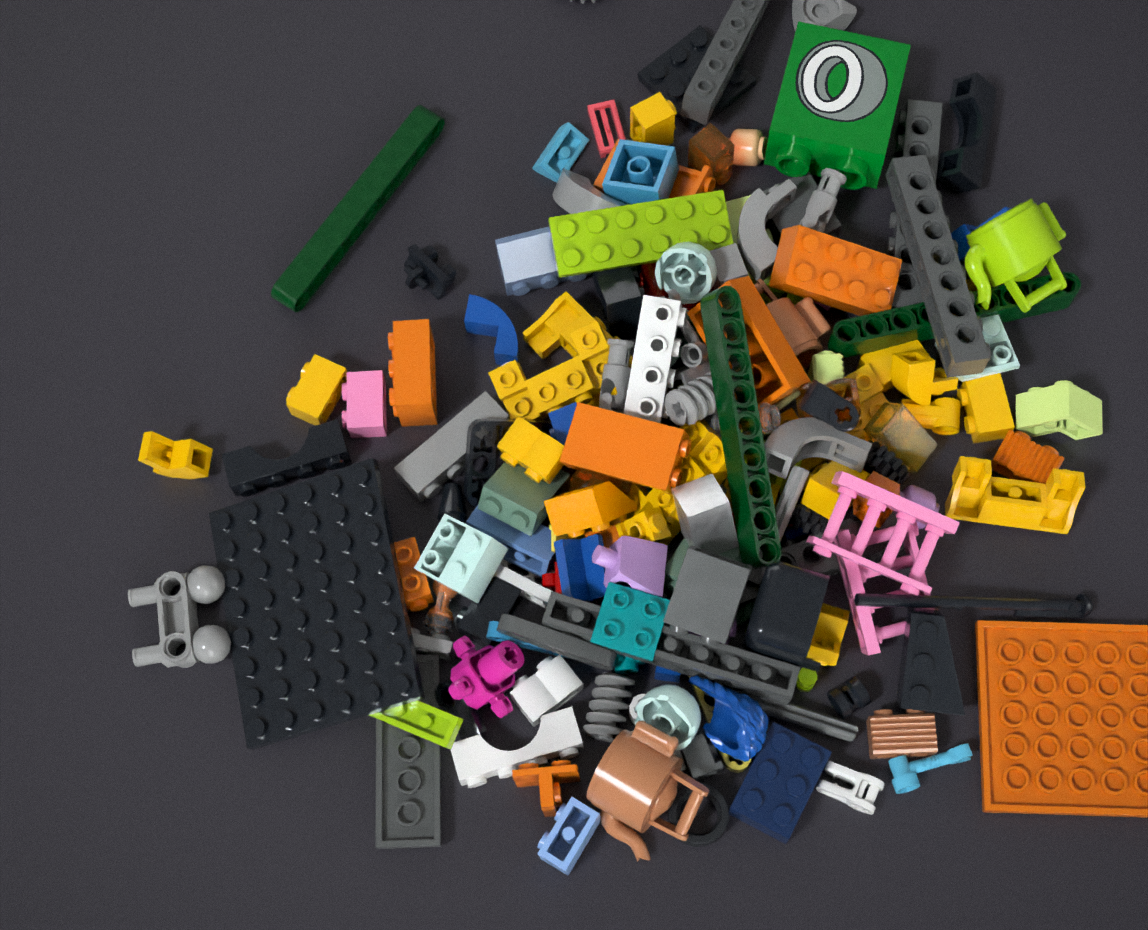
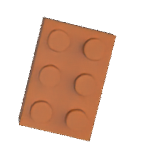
M429 319L393 321V332H388L389 350H392V360H389L388 367L389 376L392 378L393 388H389L390 406H393L394 417H399L402 427L437 425L435 341Z

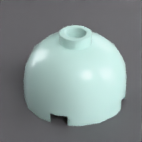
M689 241L677 243L667 249L657 261L655 268V277L661 290L664 288L666 292L675 289L680 295L682 304L700 301L703 296L709 293L717 276L715 259L711 253L702 245Z
M665 684L652 688L635 707L638 715L635 719L636 724L639 720L644 721L662 732L678 738L679 743L675 751L685 749L698 732L701 722L699 704L687 690L677 685Z

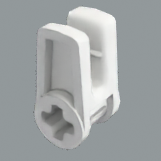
M828 760L824 767L825 773L833 776V779L837 778L851 784L853 789H846L837 783L833 784L826 780H820L816 790L846 803L860 812L874 814L876 809L873 806L878 792L883 790L885 783L874 776L854 771ZM868 788L869 790L867 792V795L865 799H863L862 797L865 792V789Z

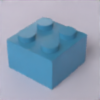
M620 139L602 183L604 194L628 205L668 199L679 172L675 147Z

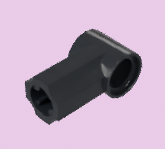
M451 679L441 682L436 686L434 696L437 704L442 709L449 710L450 714L464 719L458 732L461 740L487 731L478 709L467 706L464 699L456 700L452 698L449 693V686L453 683Z

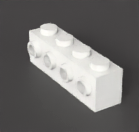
M643 295L624 414L661 423L662 418L668 419L664 401L667 387L673 388L676 370L670 368L672 357H678L681 339L676 338L678 326H684L686 308L681 307L682 301Z

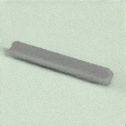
M799 466L792 468L775 507L780 541L809 476V471ZM759 549V554H760V557L762 558V557H763V553H762V550ZM767 567L752 569L748 580L761 584Z

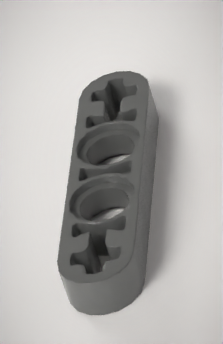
M501 614L497 631L501 634L604 670L613 669L617 656L615 652L508 614Z

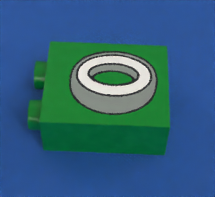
M798 21L769 130L764 164L774 166L780 173L790 177H802L808 171L811 175L821 177L822 169L830 168L846 176L847 180L845 184L841 185L842 188L856 190L865 186L877 189L911 45Z

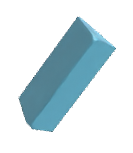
M570 122L561 125L532 169L557 183L563 168L571 169L590 139Z

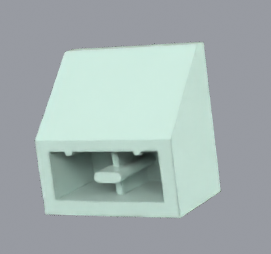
M998 314L981 318L983 324L982 334L985 343H988L991 348L990 361H988L983 372L980 374L956 376L960 381L965 382L1019 369L1020 364ZM935 342V347H936L937 352H938V354H939L938 347H937V344H936V342Z
M444 514L414 569L462 596L479 603L508 548L491 536Z

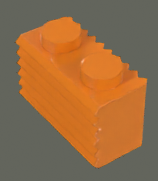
M1009 430L993 457L991 466L992 470L1009 479L1046 484L1052 469H1059L1065 458L1059 456V452L1055 448L1048 445L1041 446L1031 441L1032 439L1028 434L1022 431L1014 432Z

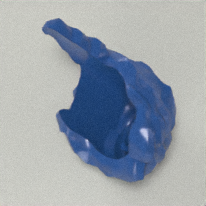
M698 675L690 677L688 681L690 684L697 686L709 696L714 697L715 700L711 722L704 724L702 727L712 744L721 752L744 762L756 756L765 743L766 731L768 729V716L759 706L758 702L746 694H740L719 683H713L709 679L701 678Z

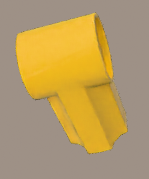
M943 397L931 401L930 405H920L911 399H902L899 411V426L932 429L934 433L939 435H955L959 433L960 401L955 398Z

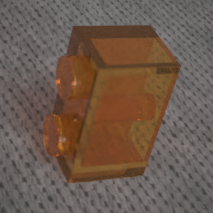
M710 122L689 140L688 168L702 171L704 165L711 166L716 180L715 187L718 184L723 185L732 176L735 145Z

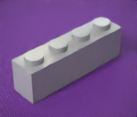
M486 391L394 467L397 478L420 502L426 498L431 499L436 496L441 490L442 484L448 479L453 480L463 472L466 460L467 430L471 422L481 418L510 419L509 415ZM482 426L481 431L475 433L481 440L480 447L474 446V449L487 450L483 446V437L489 435V431ZM483 455L476 457L474 460L479 459Z

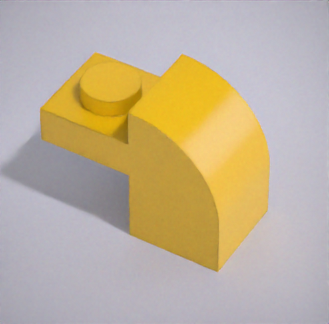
M919 349L892 354V383L898 391L920 405H930L931 394L942 395L945 391L957 389L958 378H947L945 370L942 367L935 368V360Z
M148 431L143 434L138 461L153 467L154 473L166 477L182 479L208 477L213 449L193 439L173 441L158 433Z
M825 603L822 604L806 658L820 662L823 666H836L850 611Z

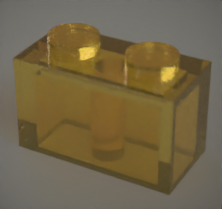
M884 402L863 429L871 438L870 440L879 442L880 446H886L889 452L893 451L895 457L900 458L903 461L902 465H905L908 469L907 471L918 472L938 446L904 404Z

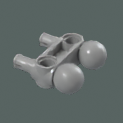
M201 565L193 569L191 573L180 574L175 571H169L157 578L154 585L128 590V601L131 607L157 603L160 642L157 645L134 648L132 650V659L135 666L141 667L162 663L167 668L175 666L188 668L199 661L215 664L224 660L231 647L228 632L218 625H205L199 628L197 602L210 604L219 600L224 593L225 580L218 568ZM181 584L180 591L176 595L171 596L172 589L176 585ZM185 643V651L181 655L176 656L177 648Z

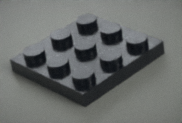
M701 25L638 72V80L653 95L661 92L666 101L670 100L673 103L677 112L675 116L693 134L703 127L704 124L682 116L680 112L684 94L713 40V37ZM738 63L709 121L756 85V78L740 63Z

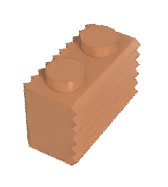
M883 709L874 711V716H869L866 720L870 759L895 758L902 755L910 758L931 757L938 752L934 713L925 714V711L907 709L906 714L893 715V710Z

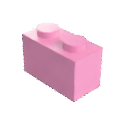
M383 370L347 372V383H342L343 401H347V410L342 411L343 429L347 428L351 438L387 437L386 379Z

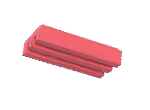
M614 99L587 105L600 158H605L606 154H610L615 144L606 115V108H610L618 139L626 140ZM597 110H599L609 145L606 147L604 146L595 114Z

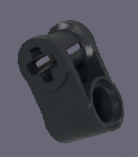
M816 380L812 381L797 405L804 412L842 432L853 430L859 422L858 411L852 403ZM849 409V415L852 418L851 422L844 421L842 424H839L840 419L837 413L839 411L844 413Z

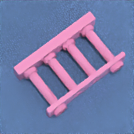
M844 471L836 472L831 484L839 487L837 492L840 495L821 539L815 536H808L806 542L815 545L812 551L831 558L833 553L902 583L901 590L918 596L919 592L930 593L932 587L921 583V579L939 537H943L944 533L955 534L960 522ZM859 495L868 499L867 505L869 508L849 552L833 545V542L851 500L856 499V496ZM888 508L898 512L896 515L898 521L880 564H877L862 556L881 511L885 512V509ZM916 520L926 525L925 531H927V534L911 572L907 577L891 569L910 524L914 525Z
M916 520L914 525L910 524L903 540L906 555L895 559L891 569L893 571L909 567L911 571L919 553L915 537L919 535ZM895 526L873 531L867 546L890 540ZM839 529L833 545L850 552L856 536L850 534L849 529ZM836 555L861 652L868 656L881 653L879 644L883 642L882 640L903 635L906 621L880 628L878 625L874 626L871 614L875 612L874 609L882 607L856 606L854 598L857 593L866 594L863 583L868 578L881 574ZM924 572L921 583L928 585ZM901 589L885 593L896 595H913ZM919 592V595H931L930 593ZM922 608V609L938 610V609H934V608Z

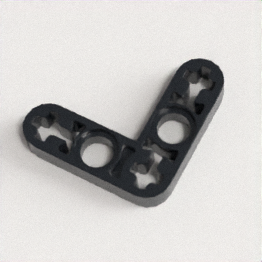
M481 418L474 420L468 426L464 497L474 507H477L479 504V500L472 495V492L478 490V481L472 479V476L478 478L487 477V480L481 479L480 487L483 489V486L495 473L497 445L503 438L505 430L516 419ZM524 419L539 430L542 427L543 430L548 432L547 435L551 436L549 429L553 428V426L548 422ZM482 426L489 431V435L483 437V446L489 447L488 451L480 448L474 449V446L480 447L481 440L475 433L481 431ZM480 455L486 456L488 459L487 467L483 471H475L473 468L474 459Z

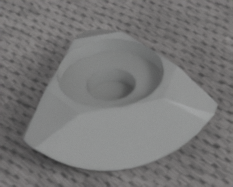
M793 0L792 20L795 32L798 21L844 31L857 13L856 7L845 0Z

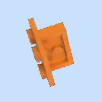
M570 760L553 761L551 767L540 768L538 763H525L519 765L518 770H512V777L517 787L539 785L541 809L545 817L555 816L557 807L563 804L560 783L580 782L578 765H571Z

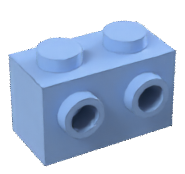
M572 796L567 804L563 803L554 817V820L557 822L551 832L546 831L537 846L540 849L537 854L541 860L568 876L601 821L600 813Z

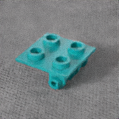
M609 582L590 642L653 661L670 600Z

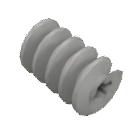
M711 371L707 372L704 376H699L695 380L689 381L686 385H681L677 389L671 390L666 395L664 401L665 409L672 422L677 426H683L685 423L693 425L698 420H703L707 415H712L717 411Z
M603 672L602 675L595 678V684L599 687L592 689V696L597 700L589 702V708L594 712L586 714V720L591 724L584 725L582 732L591 738L612 743L614 740L613 735L619 734L622 729L616 726V722H626V717L619 714V710H629V705L622 702V698L632 697V693L627 691L625 686L635 685V681L620 674Z

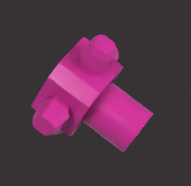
M463 636L453 643V648L458 658L461 657L462 661L451 669L450 679L453 683L449 686L450 695L456 700L464 699L467 706L474 709H479L490 703V708L500 719L507 716L513 711V706L508 696L505 697L503 693L515 685L514 673L524 664V655L521 649L512 641L506 640L496 647L488 645L476 651V646L467 636Z

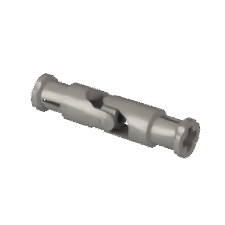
M830 168L822 169L820 173L822 179L817 190L812 192L807 204L806 214L799 224L824 233L825 225L828 223L837 204L836 196L838 191L847 180L844 174Z
M608 339L607 344L610 345L607 364H604L599 408L624 414L631 368L628 366L630 350L634 347V342ZM616 387L617 395H611V392Z

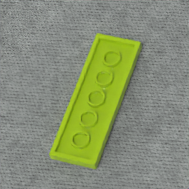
M723 190L548 218L558 278L657 262L667 249L680 242L689 241L697 243L708 251L733 244Z

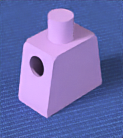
M621 536L609 548L601 545L595 548L592 555V563L605 567L603 584L606 588L608 583L612 582L663 597L667 545L631 536Z

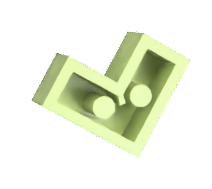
M1067 380L1057 381L1054 385L1044 388H1030L1028 392L1016 394V429L1031 437L1054 432H1061L1074 440L1102 435V400Z

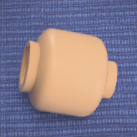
M735 129L731 137L725 140V154L729 155L731 162L736 166H758L762 160H765L768 138L764 137L763 133L758 129Z

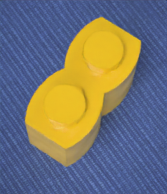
M517 417L497 445L502 453L500 458L514 468L517 464L526 468L524 474L538 484L541 480L550 484L564 465L559 462L564 445L520 417Z

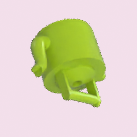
M1030 198L966 235L970 249L965 256V269L977 288L975 305L980 303L984 309L988 310L992 296L991 285L996 287L1004 283L1020 310L1026 313L1030 311L1033 305L1054 292L1067 287L1066 280L1053 257L1054 254L1062 249L1058 241L1065 238L1066 232L1062 230L1046 202L1037 205ZM1046 266L1053 280L1024 297L1016 282L1027 281L1033 278Z

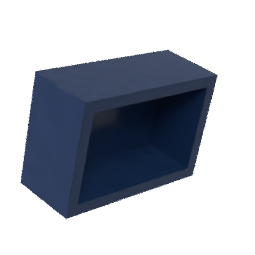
M773 722L765 737L766 740L762 745V749L757 753L729 809V815L786 844L832 752Z

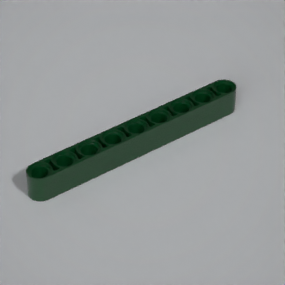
M418 105L413 109L276 281L271 290V297L295 313L304 308L439 137L445 125L444 118L422 105Z
M1061 272L1066 280L1067 287L1054 292L1033 305L1030 311L1026 313L1020 310L1005 284L991 287L992 296L988 310H984L980 303L975 305L977 291H972L975 300V312L980 318L998 314L1001 322L1004 323L1068 308L1081 289V280L1072 272ZM1046 275L1027 281L1016 282L1025 297L1053 279L1051 275ZM922 302L841 320L835 324L827 347L829 351H833L835 354L840 353L843 355V358L914 340L923 341L935 337L931 323L924 320H929L925 303ZM839 337H843V338L847 339L848 341H844V340L840 339Z
M723 286L703 296L700 308L740 556L744 564L753 566L752 569H759L780 561L781 544L741 299L736 289L731 286ZM734 392L737 395V401L734 398ZM739 423L742 426V432L739 429ZM744 454L747 457V463L744 460ZM749 485L752 488V495L749 491ZM754 517L757 519V527L754 523ZM759 549L762 550V553H763V557H762V558L760 557Z

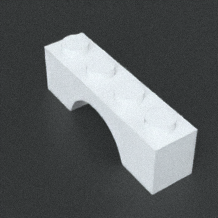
M571 706L542 715L540 727L535 738L520 749L513 751L496 749L489 745L479 734L454 742L450 750L461 785L468 784V788H474L486 784V778L499 775L500 779L511 777L512 770L519 769L521 764L538 763L540 768L547 765L549 759L560 756L561 760L573 758L579 755L578 750L584 749Z

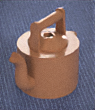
M759 278L754 285L760 295L765 293L771 300L766 306L805 370L811 363L812 355L822 351L823 346L820 344L819 338L829 333L831 326L814 305L811 297H806L795 305L790 298L777 299L764 281Z
M640 720L635 725L634 731L622 730L610 744L593 774L586 795L587 800L592 805L601 809V824L605 831L615 839L629 845L634 852L637 862L640 859L649 861L651 857L645 841L630 827L644 833L652 825L679 840L686 841L689 836V828L704 796L706 797L709 793V789L681 771L683 759L674 754L679 743L678 738L670 736ZM680 782L690 788L692 792L675 826L659 818V816L671 807L677 794V784Z

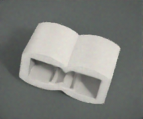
M561 655L554 659L552 656L545 658L537 665L538 671L529 678L527 675L520 677L515 681V685L512 687L513 690L510 692L511 699L533 727L540 724L542 715L555 712L583 690L582 681Z

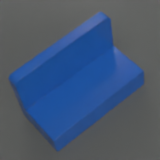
M594 534L583 539H561L554 542L562 595L585 602L604 598L607 589L603 584L605 567L592 563V555L598 545L604 546L601 534Z

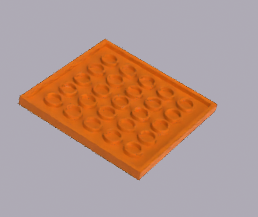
M977 620L975 623L982 812L1148 818V625Z

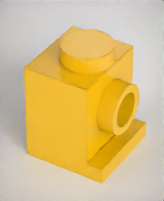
M660 507L643 511L615 525L619 537L631 536L657 543L671 537L666 519Z

